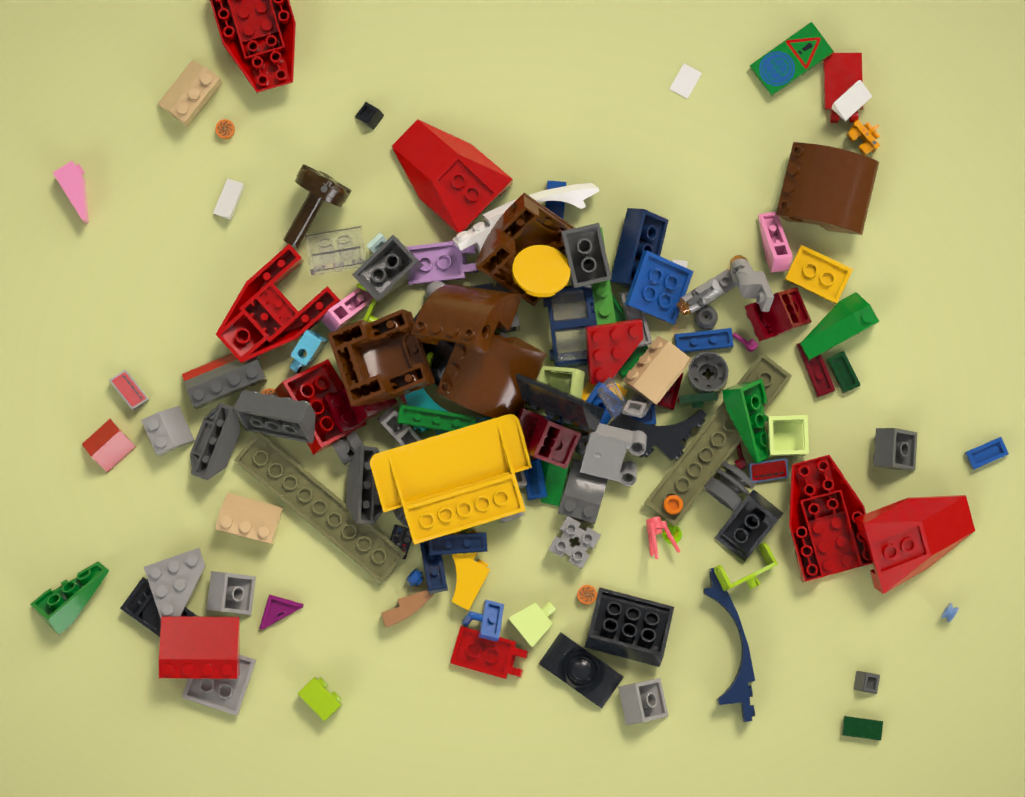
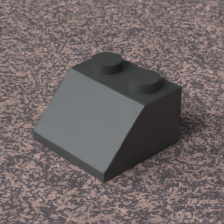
M876 428L873 456L874 467L915 471L917 432L898 428Z

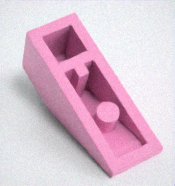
M71 161L54 171L53 174L86 224L89 222L86 181L83 177L85 172L80 164L76 165Z
M776 212L759 214L758 219L764 253L770 272L788 271L793 256L779 217L776 215Z
M358 288L331 307L321 321L331 332L343 328L371 304L373 297L369 292Z

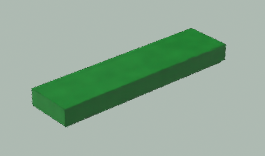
M400 404L397 424L450 432L476 424L477 417Z

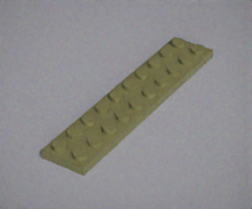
M761 353L737 385L762 379L767 396V404H764L765 411L792 375L764 353ZM724 401L686 448L684 454L675 462L644 502L673 526L678 523L700 495L708 480L714 477L716 470L721 468L722 462L728 459L742 441L737 428L726 410ZM670 495H677L683 501L682 510L675 515L668 514L663 507L664 500Z
M259 431L234 459L237 464L380 583H383L406 555L404 551L371 524L355 523L344 501Z

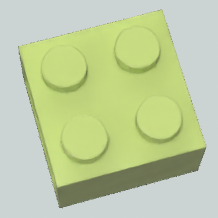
M542 366L539 381L582 399L585 372L574 368Z
M807 415L767 417L769 457L804 456L809 454Z

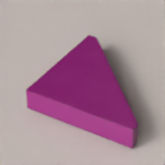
M269 594L259 629L267 628L301 609L304 604Z

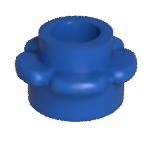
M414 569L406 579L410 584L409 586H418L424 579L422 577L423 572Z

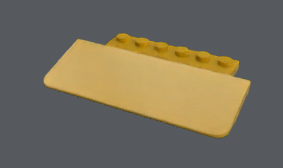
M507 414L374 454L370 459V468L383 513L400 507L403 508L414 545L526 511L515 473L532 468L520 421L513 414Z

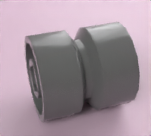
M356 431L346 435L345 440L340 439L332 444L344 465L352 460L359 446H364Z

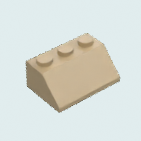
M192 60L158 102V105L188 127L221 86L222 81L205 66Z
M658 336L639 358L635 366L627 373L623 381L635 393L657 405L692 359L672 343Z
M227 493L220 509L215 529L273 545L283 507Z

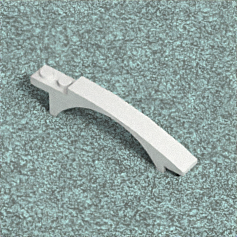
M593 183L574 184L543 190L529 196L537 202L562 201L582 209L586 207L583 200L599 192V188ZM517 199L483 214L485 222L475 224L472 229L462 231L457 234V237L452 239L455 246L462 251L476 244L480 253L487 236L496 222Z

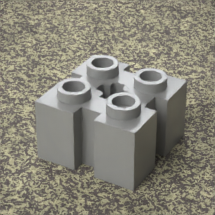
M567 516L560 528V531L563 532L561 538L556 536L548 550L561 558L563 554L569 556L568 562L582 569L589 557V554L586 553L588 547L593 549L601 534L587 527L586 531L579 528L580 522ZM576 537L579 539L580 545H575L573 548L570 546L571 542L569 540Z

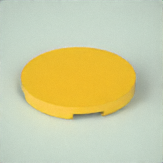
M534 245L523 249L515 257L512 276L515 283L525 290L527 294L536 297H550L568 284L570 267L567 258L559 250L546 245Z

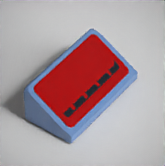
M787 458L748 464L750 480L753 483L789 478Z

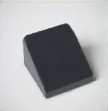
M365 102L355 118L374 130L384 117V114L375 106Z

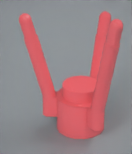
M653 517L646 520L650 556L654 555L655 559L659 558L655 535L663 533L662 529L666 532L677 553L680 552L676 541L667 527L666 521H661V517Z

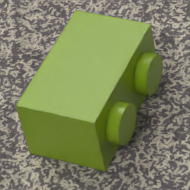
M314 677L297 694L323 721H326L342 706L340 703L342 699L335 691L331 693L326 688L328 684L321 677L319 679Z

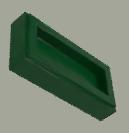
M844 351L826 359L843 394L861 385Z
M844 716L842 735L881 741L883 721Z

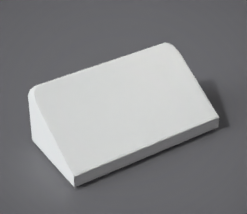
M858 80L833 103L832 110L846 121L870 100L872 95L863 82Z
M227 178L213 214L231 220L244 190V183Z

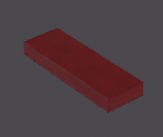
M800 343L796 344L817 398L836 391L822 355L820 354L808 360Z

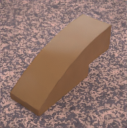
M428 590L398 599L400 607L382 612L386 628L412 616L435 593L429 594Z

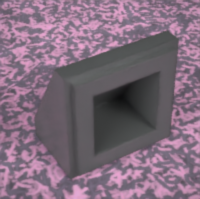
M856 671L854 690L877 694L880 675Z

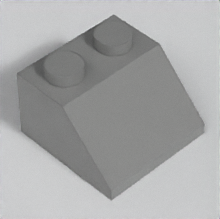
M179 406L157 412L141 420L155 453L159 457L195 441Z
M211 571L206 610L251 615L256 576Z
M661 678L618 687L626 725L668 716Z

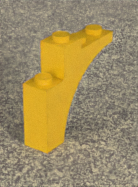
M472 529L471 532L467 531L466 533H479V532H477V531H475V530ZM457 531L451 534H462V532ZM477 553L452 554L456 566L457 583L451 602L469 611L490 572V569L487 568L489 564L480 559L477 562L474 561Z

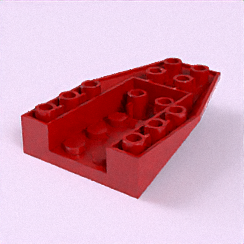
M210 0L222 44L256 93L293 83L296 22L290 1Z
M418 119L391 146L419 199L456 234L468 231L474 224L473 221L513 184V179L472 144Z
M830 455L792 464L789 529L802 582L872 564L866 539L860 536L855 520L856 517L866 514L864 505Z
M966 495L905 498L855 518L860 536L866 539L874 569L870 570L874 588L882 594L925 571L975 532Z

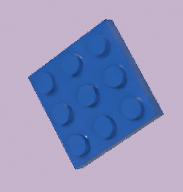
M643 250L625 305L675 325L683 303L681 297L686 295L694 271L652 252Z

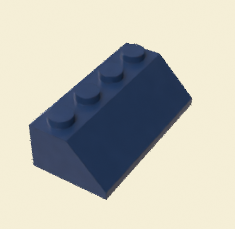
M627 208L610 282L630 288L643 250L658 256L661 255L668 219L646 209Z

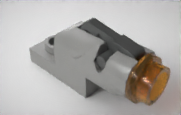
M734 256L730 260L732 284L738 286L744 298L756 299L762 312H769L774 296L764 272L753 271L744 256Z
M726 269L716 277L709 279L681 297L679 302L676 303L680 313L683 316L691 315L735 288L736 285L732 284L729 269Z

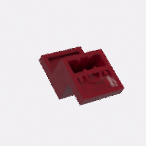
M797 287L773 294L774 299L769 312H762L757 302L744 306L746 315L751 321L754 334L759 342L778 337L812 322Z
M345 387L322 400L340 434L371 420L379 412L398 403L396 398L370 405L352 407Z
M521 407L517 418L520 421L528 453L535 458L567 469L581 433L565 427L551 418Z

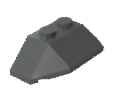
M219 403L203 419L190 452L192 475L209 480L227 467L241 432L238 416L233 409L234 407Z
M359 446L348 465L346 505L354 522L357 524L374 525L383 513L370 468L371 457L380 452L378 447Z

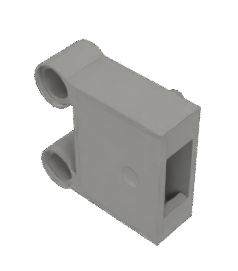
M599 423L596 431L590 430L581 461L580 472L618 481L625 486L634 485L637 480L638 466L632 461L623 463L627 449L635 456L644 454L646 451L647 435L642 431H630Z

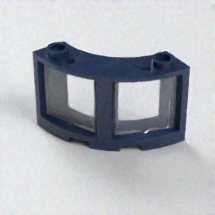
M572 285L565 286L555 295L543 298L544 308L548 307L552 349L549 350L550 361H554L555 367L562 368L588 365L585 327L597 325L592 285L573 288Z

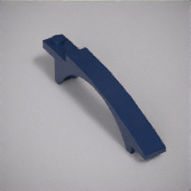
M710 568L711 588H705L704 595L718 602L730 614L737 626L742 649L738 672L729 688L717 698V705L741 703L743 722L752 721V717L755 716L754 705H750V697H753L752 686H748V682L755 681L749 645L738 612L727 590H723L714 572V568Z

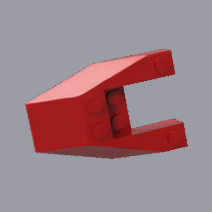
M290 244L246 281L216 332V336L241 363L298 339L306 330H310L318 324L331 307L340 302V299L327 286L298 311L276 286L304 262Z

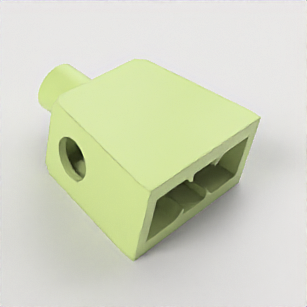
M550 601L541 609L534 603L508 619L529 645L533 647L553 624L548 617L557 610Z

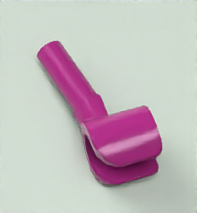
M733 333L732 336L744 344L749 352L758 348V343L753 338L747 342L746 339L737 333Z

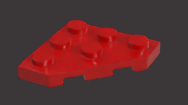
M641 319L585 327L589 383L591 385L598 382H610L643 340Z

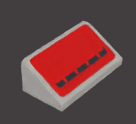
M126 369L109 380L133 411L149 400Z

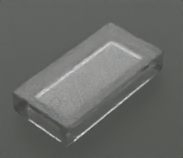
M609 377L596 391L610 416L616 418L623 411L626 401L615 381Z

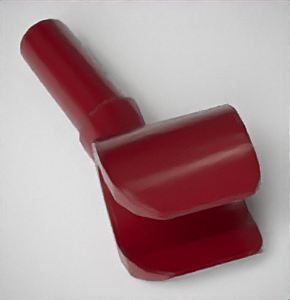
M739 443L736 447L739 459L734 461V464L742 470L746 468L747 462L743 457L741 444Z

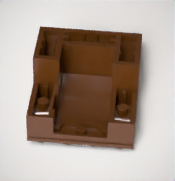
M793 142L776 215L789 222L819 225L830 232L862 235L879 162L870 157L840 148Z
M524 192L503 213L490 231L479 253L476 268L511 292L521 294L523 300L535 306L544 297L529 295L515 283L512 276L515 257L523 249L534 245L553 247L565 256L561 231L575 227Z
M457 284L444 285L435 290L425 301L417 316L411 334H414L423 343L438 345L440 340L462 343L470 351L486 353L495 329L510 330L522 296L521 294Z
M401 309L370 323L359 320L327 334L352 407L394 399L435 383L422 342L414 334H411L415 324L411 311Z
M496 332L493 334L486 353L470 351L464 344L455 343L436 392L463 407L492 418L507 414H513L517 417L521 407H526L527 401L522 399L516 374L518 373L537 380L547 353L517 337L505 338Z

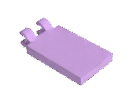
M453 241L407 247L424 265L408 280V285L466 279L465 273L478 272L476 263L467 264L466 254H476L475 244L462 251L455 246Z

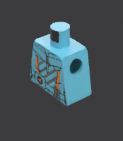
M306 330L291 353V356L295 359L289 367L299 373L304 365L310 366L328 340L314 330ZM304 350H306V352H307V356H306V357H304V355H303V351H304Z

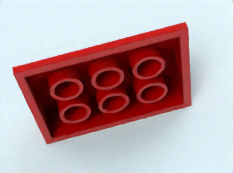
M329 359L282 381L275 388L276 393L281 398L288 397L297 401L304 400L311 404L316 414L313 443H307L313 455L330 447L333 443L345 438L346 435L353 431H357L367 425L364 422L340 434L322 401L325 397L345 387Z
M161 617L159 678L237 679L239 677L240 617Z

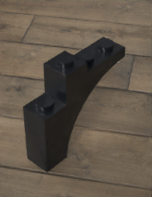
M700 409L680 423L655 426L639 422L623 414L622 411L608 425L630 431H642L647 435L646 451L644 454L639 455V458L643 456L647 458L654 451L652 447L655 446L669 461L673 459L677 461L684 454L682 450L685 448L680 441L683 440L685 442L692 435L690 431L695 426L699 428L706 421L704 417L707 414Z

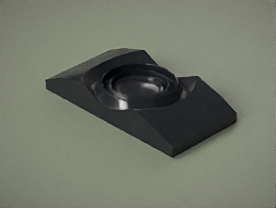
M142 577L120 609L160 637L161 618L149 582L145 577ZM185 607L181 616L198 615Z
M561 632L538 663L600 708H603L624 677Z

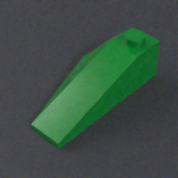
M855 292L840 300L802 340L800 346L808 360H811L873 327L880 321L871 305Z
M757 379L722 390L726 410L754 462L759 463L769 458L768 434L765 432V422H768L767 415H764V404H767V396L763 380Z
M541 460L548 497L540 498L542 503L560 506L569 464L567 469Z
M98 561L78 572L77 577L71 581L66 579L61 582L62 586L52 591L50 588L30 605L57 634H60L76 620L109 570Z

